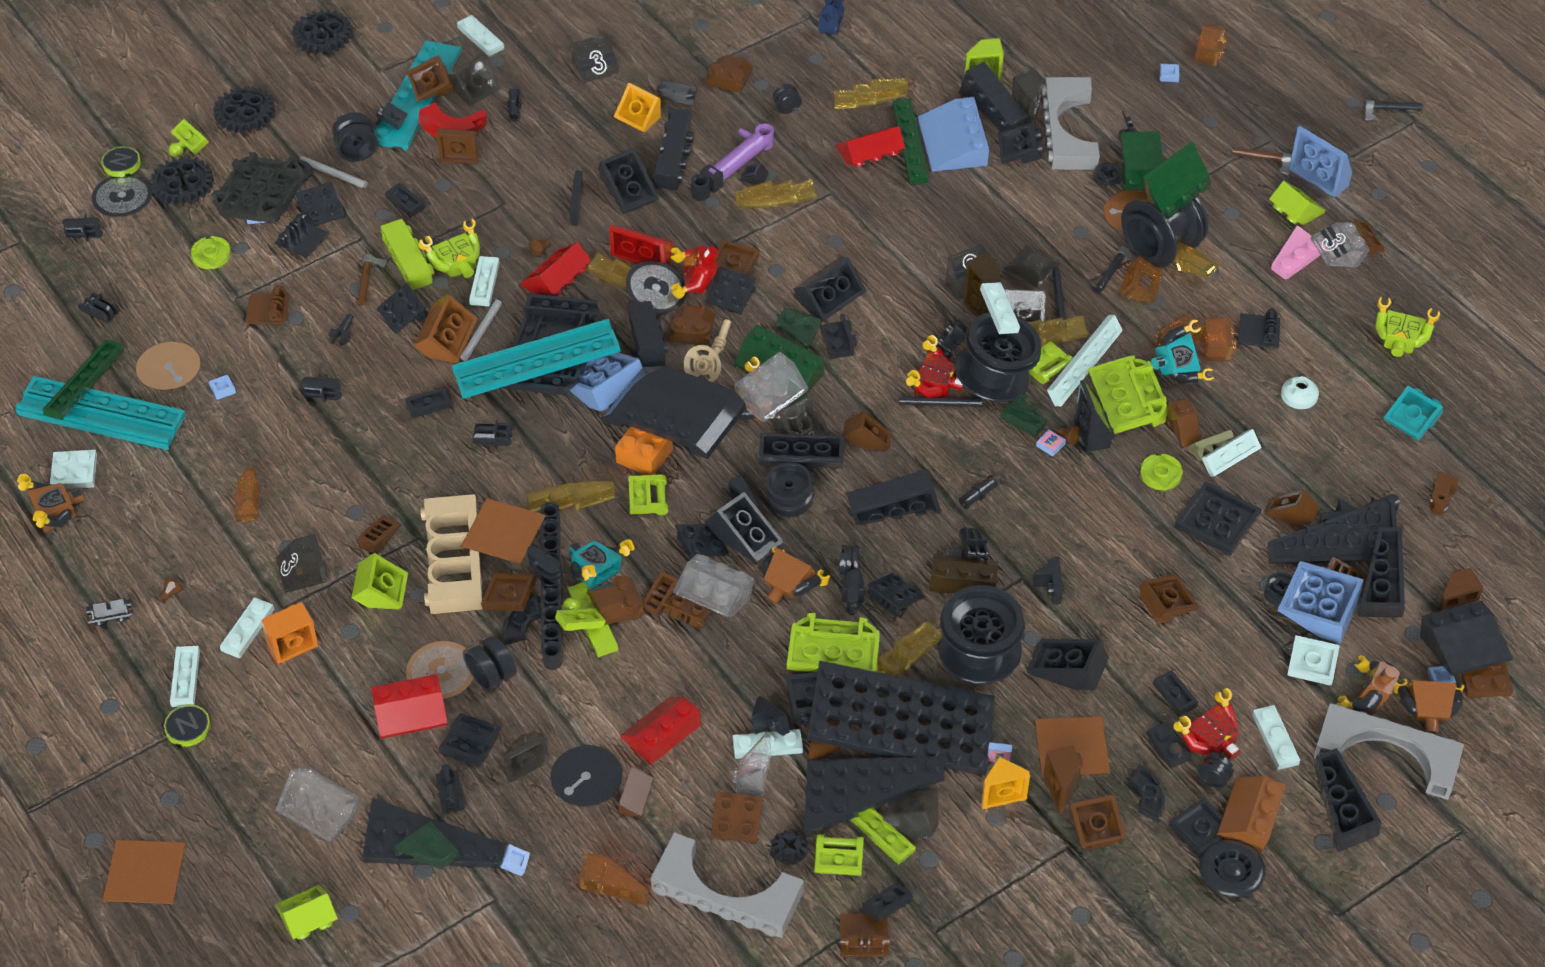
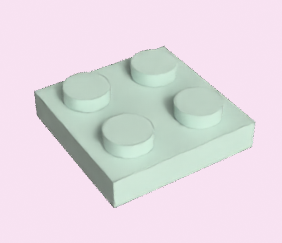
M96 450L53 452L50 484L62 483L65 489L94 487L97 461Z
M1295 636L1287 675L1332 685L1340 645Z

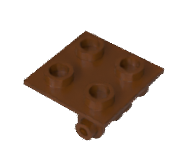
M280 285L275 286L272 293H250L245 324H286L290 293H285Z
M682 587L667 599L663 605H665L664 612L667 613V616L679 621L684 619L685 624L689 623V625L697 629H704L707 623L704 619L718 608L721 603L715 601L710 596L699 594L691 588Z
M716 791L710 838L757 843L760 814L762 813V797Z
M866 913L840 914L841 957H889L888 918L886 917L878 922Z

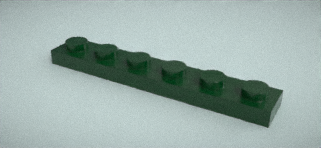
M911 99L892 100L896 126L900 128L905 146L902 149L909 185L928 183V172Z
M105 339L43 408V414L63 420L124 351V344Z

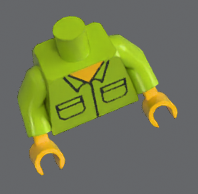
M471 218L472 227H467L465 220L463 223V228L469 235L463 233L432 246V249L430 247L432 239L429 236L425 237L428 245H425L422 240L419 241V248L426 250V256L434 269L447 273L450 277L462 274L465 278H470L474 274L473 269L476 268V260L480 254L477 233H474V219Z
M1380 297L1377 302L1380 312H1377L1375 328L1380 338L1384 340V347L1392 349L1391 353L1393 356L1401 357L1404 352L1413 353L1415 348H1419L1429 341L1435 327L1433 324L1440 318V311H1438L1436 317H1431L1432 308H1430L1427 313L1429 320L1426 323L1424 318L1390 310L1386 313L1391 300L1388 298L1387 305H1382V297Z

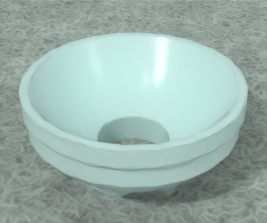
M1306 377L1290 378L1282 386L1281 397L1290 407L1307 409L1314 406L1318 401V387ZM1304 383L1307 388L1300 389L1296 384Z

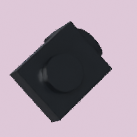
M388 102L384 108L381 106L375 116L378 119L375 124L379 125L381 121H384L399 130L408 114Z

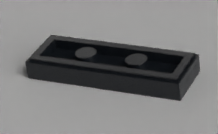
M576 171L574 175L570 205L571 226H578L584 186L583 171Z

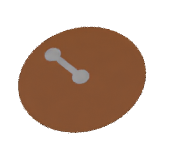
M1124 191L1110 197L1104 206V216L1107 222L1115 229L1123 232L1121 215L1124 206L1132 200L1148 202L1147 193Z

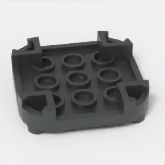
M249 152L250 156L239 161L235 158L231 163L233 170L220 191L214 190L212 194L219 215L259 222L269 221L275 223L279 221L280 216L286 211L305 179L301 166L296 162L295 158L290 156L287 161L258 158L256 152Z

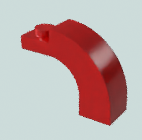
M433 103L419 109L418 123L425 131L437 138L436 133L438 129L480 131L486 127L488 114L483 109L464 118H454L443 113L437 104Z

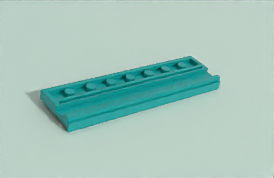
M426 40L409 70L439 55L450 74L462 52V46L456 47ZM406 75L391 104L408 115L399 130L381 121L375 130L378 145L389 148L397 146L403 148V151H407L421 127L418 123L419 109L433 104L438 94L418 102L410 79Z
M605 319L452 365V369L462 399L621 351L610 321Z
M33 376L23 392L24 397L21 402L16 404V413L19 416L169 450L173 438L186 417L185 410L90 389L63 420L45 416L43 408L65 383Z

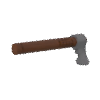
M1233 147L1232 155L1282 161L1281 165L1283 167L1279 169V172L1286 175L1290 174L1289 166L1292 157L1290 153L1276 154Z
M368 253L363 255V268L358 295L359 305H365L371 266L379 265L381 268H384L387 263L386 259H378Z

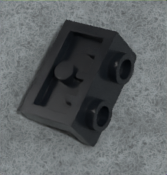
M840 314L839 322L820 325V331L830 360L854 355V347L857 346L855 335L851 334V322L846 320L845 314Z

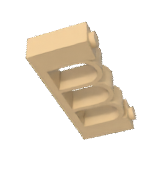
M475 494L424 499V507L421 508V519L426 520L425 527L429 542L426 551L430 566L427 573L429 580L428 593H424L425 606L430 607L431 614L483 610L481 606L483 598L480 552L470 549V556L450 558L435 556L439 552L446 550L467 549L461 547L468 532L437 534L435 531L442 527L469 525L470 530L478 515ZM471 572L472 579L454 582H439L436 580L442 575Z

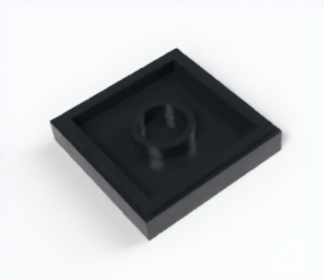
M1205 798L1169 822V826L1199 857L1213 843L1226 840L1223 836H1217L1223 816Z

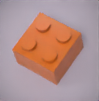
M630 426L615 446L616 463L643 475H655L673 451V442Z
M302 602L291 605L261 620L267 646L277 664L318 647L313 620Z

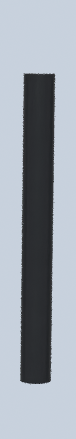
M1055 267L1052 269L1058 325L1060 331H1066L1067 324L1060 269Z
M900 397V405L982 407V398Z

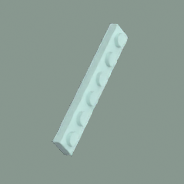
M1108 315L1047 389L1055 406H1062L1080 384V381L1086 377L1088 368L1094 367L1123 331L1115 315Z

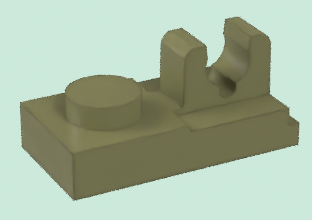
M1228 430L1187 446V448L1195 453L1197 460L1200 462L1203 461V452L1209 454L1214 451L1212 446L1216 445V448H1219L1234 436L1232 431Z

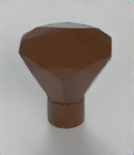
M534 238L529 242L530 250L536 257L542 255L546 247L551 246L550 239L540 240Z
M1071 426L1066 429L1059 427L1057 435L1064 437L1071 445H1075L1080 437L1079 426Z
M166 577L163 592L159 597L167 601L170 596L181 592L183 588L178 580Z

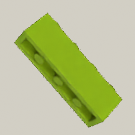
M403 219L380 226L382 240L410 288L415 290L433 284V267L430 263L427 264L424 251L419 250L418 240L412 237L413 234L410 226H406Z

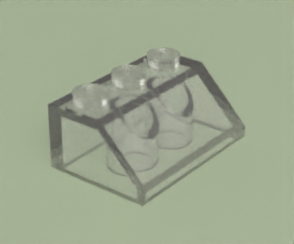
M778 352L735 383V392L744 400L747 410L763 423L808 391V386L795 363L781 352Z
M696 554L687 562L673 593L731 618L750 600L755 578L748 576L745 572L734 570L726 564L713 561L705 555Z
M305 766L291 770L275 811L331 843L353 819L361 798Z

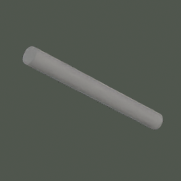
M301 156L300 160L309 163L316 170L365 189L367 187V181L307 157Z
M500 300L494 301L461 354L462 360L467 361L501 307L502 302Z

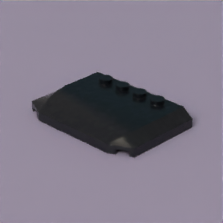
M529 294L524 306L525 315L512 347L602 321L597 301ZM587 362L501 388L566 395L580 382Z
M667 366L643 367L603 417L606 423L623 428L624 424L689 447L690 453L708 459L747 407L744 400L734 389Z

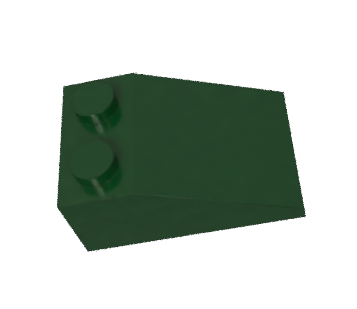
M1160 131L1121 133L1122 191L1146 190L1143 177L1163 163Z

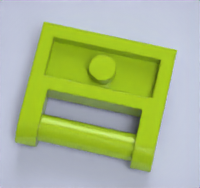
M1050 341L1041 347L1040 360L1029 373L1041 384H1045L1049 381V378L1064 370L1073 357L1066 355ZM1058 361H1060V363H1058L1057 365L1053 366L1052 368H1050V369L1047 370V371H1044V370H1046L1047 368H1049L1050 366H1052V365H1054L1055 363H1057Z
M665 475L629 476L630 514L656 513L658 515H666L668 513L665 496L667 478ZM650 485L657 487V503H651Z
M817 834L815 873L862 876L864 837H857V839L832 838ZM824 846H827V847L856 848V850L830 849V848H823V847H824Z

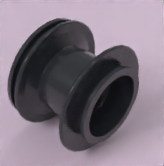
M1197 196L1189 204L1180 207L1173 216L1167 218L1159 209L1143 200H1132L1122 210L1121 225L1127 244L1139 258L1154 267L1164 268L1169 266L1176 258L1177 248L1185 251L1193 250L1207 236L1208 219L1205 209Z
M990 312L978 316L972 322L965 334L966 348L959 353L955 362L957 378L968 391L980 398L995 402L1015 400L1027 391L1030 384L1029 371L1038 364L1042 347L1039 334L1027 321L1016 316L1020 329L1018 333L1008 334L998 333Z
M986 585L970 586L961 589L949 598L940 617L942 634L938 642V654L943 666L956 678L973 684L995 683L1008 677L1017 668L1022 656L1020 641L1025 631V620L1018 602L1007 592Z

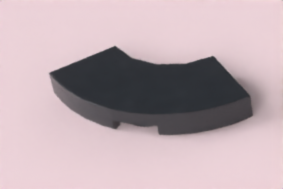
M537 597L528 599L524 611H513L505 620L503 626L504 645L526 640L528 626L541 618Z
M1139 765L1129 780L1128 785L1140 797L1138 812L1159 823L1165 802L1160 783L1154 774L1144 766Z

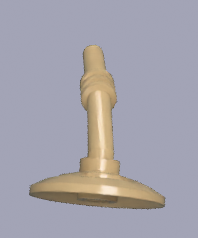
M725 319L723 321L719 335L715 337L712 348L707 345H697L687 352L684 359L685 373L699 377L700 374H709L710 379L708 381H716L721 371V361L718 355L720 352H723L725 347V338L731 325L730 320ZM706 350L709 352V355H699L697 351ZM692 358L694 359V360H693V369H694V372H692V369H691V359H692Z

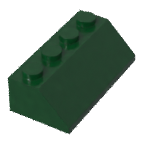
M756 325L747 334L734 362V366L753 375V371L749 372L745 369V363L748 361L751 363L750 359L752 357L758 358L760 362L758 370H762L770 384L800 400L806 396L824 375L823 357L759 325Z

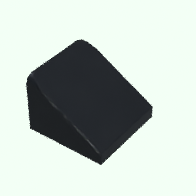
M763 163L749 165L741 176V180L756 185H763L769 173Z

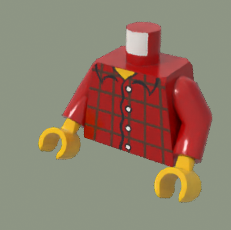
M697 246L693 249H686L685 252H681L676 247L671 249L674 256L670 257L675 262L680 263L684 260V287H681L679 283H675L671 286L673 290L671 293L678 299L682 298L685 292H688V294L692 292L703 294L716 274L718 250L713 246L708 248Z
M930 335L923 342V348L932 352H928L919 372L912 370L907 374L906 384L909 386L914 385V393L922 394L927 398H946L951 388L962 391L964 386L956 377L955 364L939 347H936L938 340L934 335Z
M1228 688L1223 689L1225 698L1222 697L1220 691L1215 694L1216 701L1222 703L1221 707L1216 705L1192 723L1187 716L1180 717L1179 720L1182 724L1179 721L1175 722L1174 729L1178 732H1183L1182 737L1192 752L1202 755L1209 753L1221 755L1224 753L1233 760L1240 753V749L1235 745L1239 727L1233 706L1228 702L1232 697V693Z

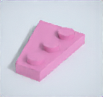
M1297 225L1273 262L1271 270L1287 280L1325 253L1326 250L1322 248L1320 241Z

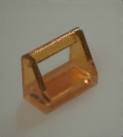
M1138 256L1127 266L1120 294L1126 298L1154 303L1163 272ZM1141 274L1153 277L1149 292L1138 285Z
M247 467L236 484V522L258 521L259 486L253 467Z

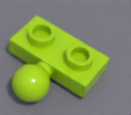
M183 119L171 131L172 135L179 142L172 143L168 148V152L172 157H179L183 154L184 147L186 146L196 155L209 141Z
M575 598L566 599L562 605L563 610H557L555 617L562 628L568 631L603 628L605 624V619L596 608L580 609V604Z

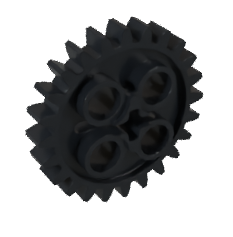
M320 9L319 13L313 10L312 15L306 13V18L301 16V21H295L296 25H293L294 43H296L297 48L301 47L302 51L307 50L308 54L314 51L315 55L319 52L324 55L327 51L332 54V50L338 52V47L345 48L344 43L349 44V39H352L351 34H353L348 17H343V13L337 15L336 10L330 13V9L326 12Z
M247 86L244 89L237 87V91L230 89L229 94L224 92V97H218L219 101H216L215 107H213L217 125H221V129L226 128L227 132L233 129L234 134L238 131L244 134L246 130L252 133V129L259 131V126L265 128V123H271L270 118H274L273 113H275V104L272 96L268 95L267 91L262 92L261 88L255 90L254 86L251 89H248Z
M180 156L179 160L173 157L172 162L165 160L166 165L159 164L160 169H154L155 174H151L152 180H150V184L155 198H159L160 202L166 200L167 205L173 202L174 206L178 203L184 206L185 202L191 205L192 200L199 202L198 197L205 198V193H210V188L213 187L214 182L212 169L209 168V164H205L204 160L198 162V157L191 160L190 156L186 159ZM177 171L181 172L183 182L186 185L187 191H184L181 179L178 176Z

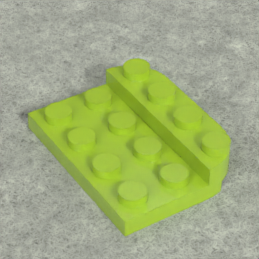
M1127 356L1088 368L1089 376L1102 409L1107 413L1108 424L1113 428L1114 434L1149 423L1156 427L1166 422L1168 412L1166 396L1162 393L1150 361L1146 362L1141 359H1135V356Z
M809 613L806 618L792 625L787 670L817 672L819 661H825L876 672L880 639L879 630H876L873 625L869 624L868 619L859 617V622L816 619V613Z

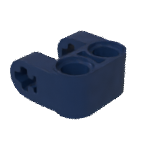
M826 0V4L822 7L819 15V32L838 34L844 14V0Z

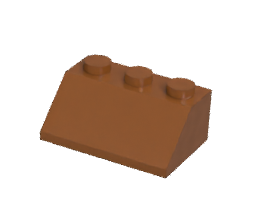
M447 294L433 303L414 346L428 358L458 363L478 318Z
M1267 776L1236 778L1217 836H1223L1227 840L1244 842L1253 847L1258 853H1261L1269 841L1286 784Z

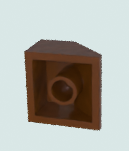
M1073 745L1047 751L1043 777L1059 814L1065 811L1077 790L1078 779L1081 778L1080 767L1083 766V761L1080 753H1076Z

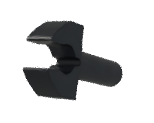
M352 314L346 315L339 329L331 328L329 336L332 344H334L335 339L340 337V346L350 341L351 336L347 330L354 319Z

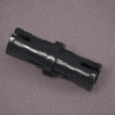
M512 87L508 90V119L516 122L520 119L522 102L520 100V90L517 87Z
M989 475L981 483L974 484L969 492L959 498L960 505L963 506L966 503L963 508L968 509L976 501L983 500L988 492L998 486L997 480L994 478L991 481L993 476Z

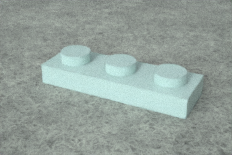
M473 15L457 22L458 29L489 57L504 49L503 42Z
M479 257L469 299L470 305L490 306L500 264L499 258Z
M1001 282L982 283L980 290L998 333H1018L1020 326Z
M1249 429L1202 457L1209 476H1216L1259 450L1261 446L1254 430Z
M254 597L220 645L221 651L241 658L261 630V620L271 615L274 611L273 604Z
M199 646L176 647L170 698L171 707L194 705L200 656Z
M1275 705L1253 710L1252 716L1277 770L1299 765L1300 758Z
M800 729L790 730V733L785 736H781L776 731L733 735L735 759L803 753Z

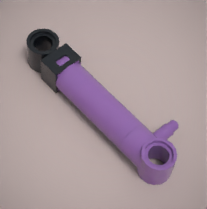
M765 123L759 124L755 128L754 134L740 128L738 132L746 140L713 166L708 164L700 170V174H696L691 178L692 197L697 201L708 199L710 191L716 193L723 187L724 180L762 150L771 149L774 145L773 127Z

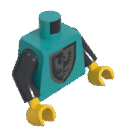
M1195 319L1190 320L1187 326L1182 325L1168 331L1161 340V345L1155 349L1157 357L1151 360V365L1155 370L1161 369L1163 376L1170 375L1171 379L1180 383L1197 382L1199 379L1205 381L1213 379L1205 377L1206 371H1213L1210 368L1205 369L1202 373H1198L1201 368L1191 333L1187 334L1189 331L1199 332L1201 330V327L1192 329V324L1198 322Z
M624 540L617 547L603 546L596 541H592L584 547L578 543H573L569 548V553L572 555L570 570L573 579L584 582L591 589L620 572L622 556H628L630 551L635 549L632 540Z

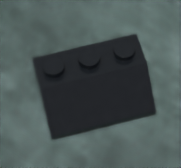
M849 257L836 259L793 288L801 305L820 321L826 320L866 292Z

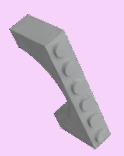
M1046 77L1041 93L1042 96H1045L1043 98V109H1046L1044 111V122L1048 123L1045 125V135H1049L1046 144L1047 148H1050L1048 150V162H1051L1052 170H1094L1099 163L1098 142H1088L1073 137L1061 127L1058 121L1060 115L1069 108L1090 104L1092 94L1091 77Z
M1329 704L1313 758L1316 759L1317 755L1335 748L1342 754L1352 745L1364 741L1392 743L1408 751L1419 762L1425 773L1427 794L1449 799L1464 744L1453 739L1436 736L1430 732L1413 729L1407 725H1400L1387 719L1377 718L1364 712L1351 710L1342 705Z
M677 833L672 835L651 876L652 890L661 896L667 895L675 898L680 903H689L697 906L704 912L710 911L718 914L723 919H732L740 922L747 928H756L769 936L783 937L804 893L803 879L782 872L772 886L756 895L728 897L718 894L706 887L694 871L692 863L696 854V841Z

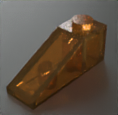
M588 853L579 875L581 889L648 906V890L612 859L602 854Z

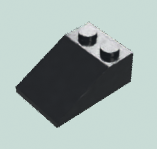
M635 148L600 161L598 172L623 213L659 200Z
M1081 380L1074 422L1080 428V437L1086 452L1110 448L1111 441L1114 439V431L1108 425L1107 413L1102 410L1099 401L1086 382Z
M745 492L718 509L705 521L718 539L754 563L770 553L773 547H778L784 542Z
M1041 639L1028 666L1027 673L1074 690H1096L1109 656L1101 639Z

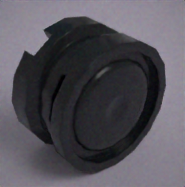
M784 84L782 88H777L773 93V100L781 113H792L802 103L796 86L794 87L792 84Z
M841 545L840 575H845L850 570H858L859 546L853 545V547H848L847 545ZM853 555H855L854 566H852Z
M1282 572L1273 573L1269 576L1264 596L1270 604L1277 607L1280 606L1292 576Z
M1209 753L1198 767L1197 772L1206 784L1214 788H1223L1226 786L1228 779L1234 774V769H1232L1233 764L1226 757L1222 759L1217 753Z

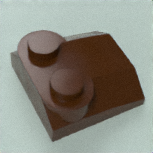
M439 55L406 72L418 102L437 94L440 96L448 95L453 89V83L448 70Z
M730 55L722 56L717 59L715 64L708 68L706 85L741 93L753 70V66L743 58Z
M684 305L676 309L674 318L670 323L669 342L709 346L715 313L706 307Z
M1177 574L1143 580L1140 584V598L1158 622L1168 623L1173 616L1188 613L1199 608V605L1191 597Z
M617 576L613 579L612 583L588 589L586 592L594 607L605 619V624L638 619L643 616L642 599L634 582L627 576Z
M1114 794L1069 804L1070 821L1074 825L1081 849L1104 847L1127 839Z

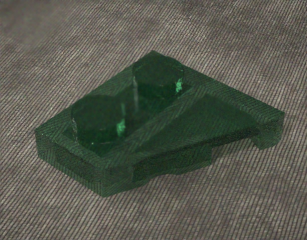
M784 308L777 321V328L783 333L788 334L789 338L793 341L797 340L801 343L803 348L809 350L822 324V319Z

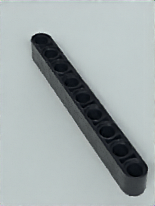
M546 502L540 509V514L546 515L540 526L541 550L544 552L546 549H549V555L561 562L560 509L556 503ZM541 575L542 660L545 668L556 670L561 667L563 662L562 626L555 618L557 610H562V579L557 583H553Z

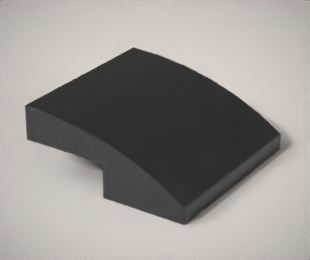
M460 713L450 725V733L439 746V753L481 767L495 744L501 727Z

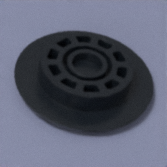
M1237 840L1215 842L1203 852L1200 858L1199 869L1203 880L1212 890L1221 895L1244 897L1254 893L1264 881L1265 865L1263 859L1253 847Z

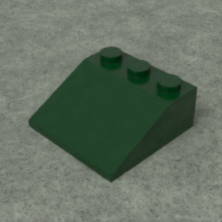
M1192 141L1143 177L1148 203L1159 209L1166 218L1173 216L1180 207L1189 204L1196 195L1205 192L1211 185L1210 175Z

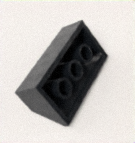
M760 433L759 466L774 467L780 463L794 462L811 469H843L844 436Z

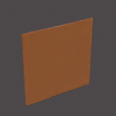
M487 498L461 547L521 564L527 553V548L530 547L546 515Z
M1102 716L1035 719L1042 777L1044 775L1047 751L1071 745L1074 746L1076 753H1080L1082 757L1081 775L1110 774Z
M116 840L102 901L173 904L186 842Z

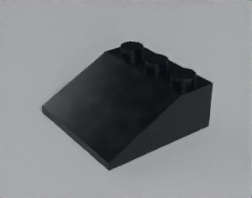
M1483 601L1422 616L1420 637L1451 676L1513 660V656L1493 613Z

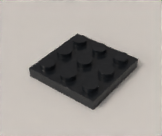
M1205 481L1176 520L1174 528L1231 556L1261 515L1262 509Z

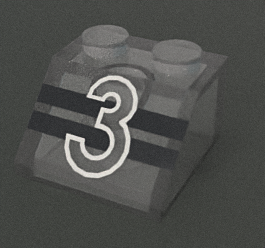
M1336 222L1312 235L1310 238L1328 266L1359 267L1370 251L1365 240L1356 230V227L1349 222Z

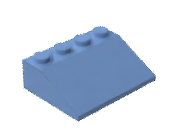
M974 97L954 99L918 116V123L931 172L988 165L989 148Z

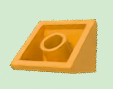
M628 82L614 117L642 132H646L661 118L660 98Z
M999 757L984 780L982 809L1027 800L1030 779L1029 771Z

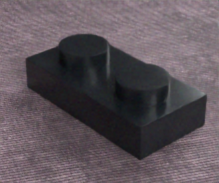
M401 183L385 192L386 199L409 217L414 216L425 208V202Z
M444 387L405 398L411 418L451 407L450 399Z
M1173 670L1154 679L1153 685L1178 716L1198 706L1197 699Z
M1167 721L1147 730V737L1170 769L1190 760L1191 755Z
M894 883L863 902L862 911L880 922L912 902L913 893L898 883Z

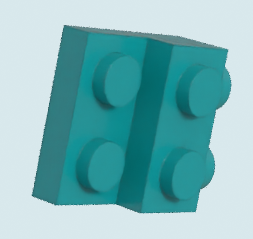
M1407 386L1384 416V421L1415 440L1420 441L1427 430L1432 428L1443 414V406L1438 400L1426 397L1420 389H1413Z

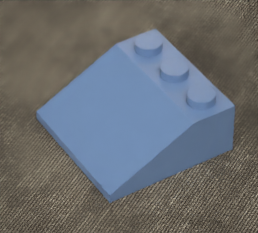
M1298 127L1289 170L1333 197H1337L1350 184L1352 170L1348 155L1305 128Z
M615 353L588 361L580 382L570 391L588 407L598 411L606 410L610 407V404L620 397L642 369L640 360L622 353Z
M1300 561L1278 611L1316 636L1341 644L1362 597L1363 579Z

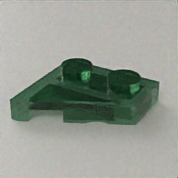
M1023 394L1001 412L1000 418L1035 437L1046 427L1047 420L1038 412L1034 404L1030 405L1026 401L1027 396Z
M431 821L394 846L397 854L402 855L404 853L414 857V860L428 863L430 866L440 870L460 856L459 851Z

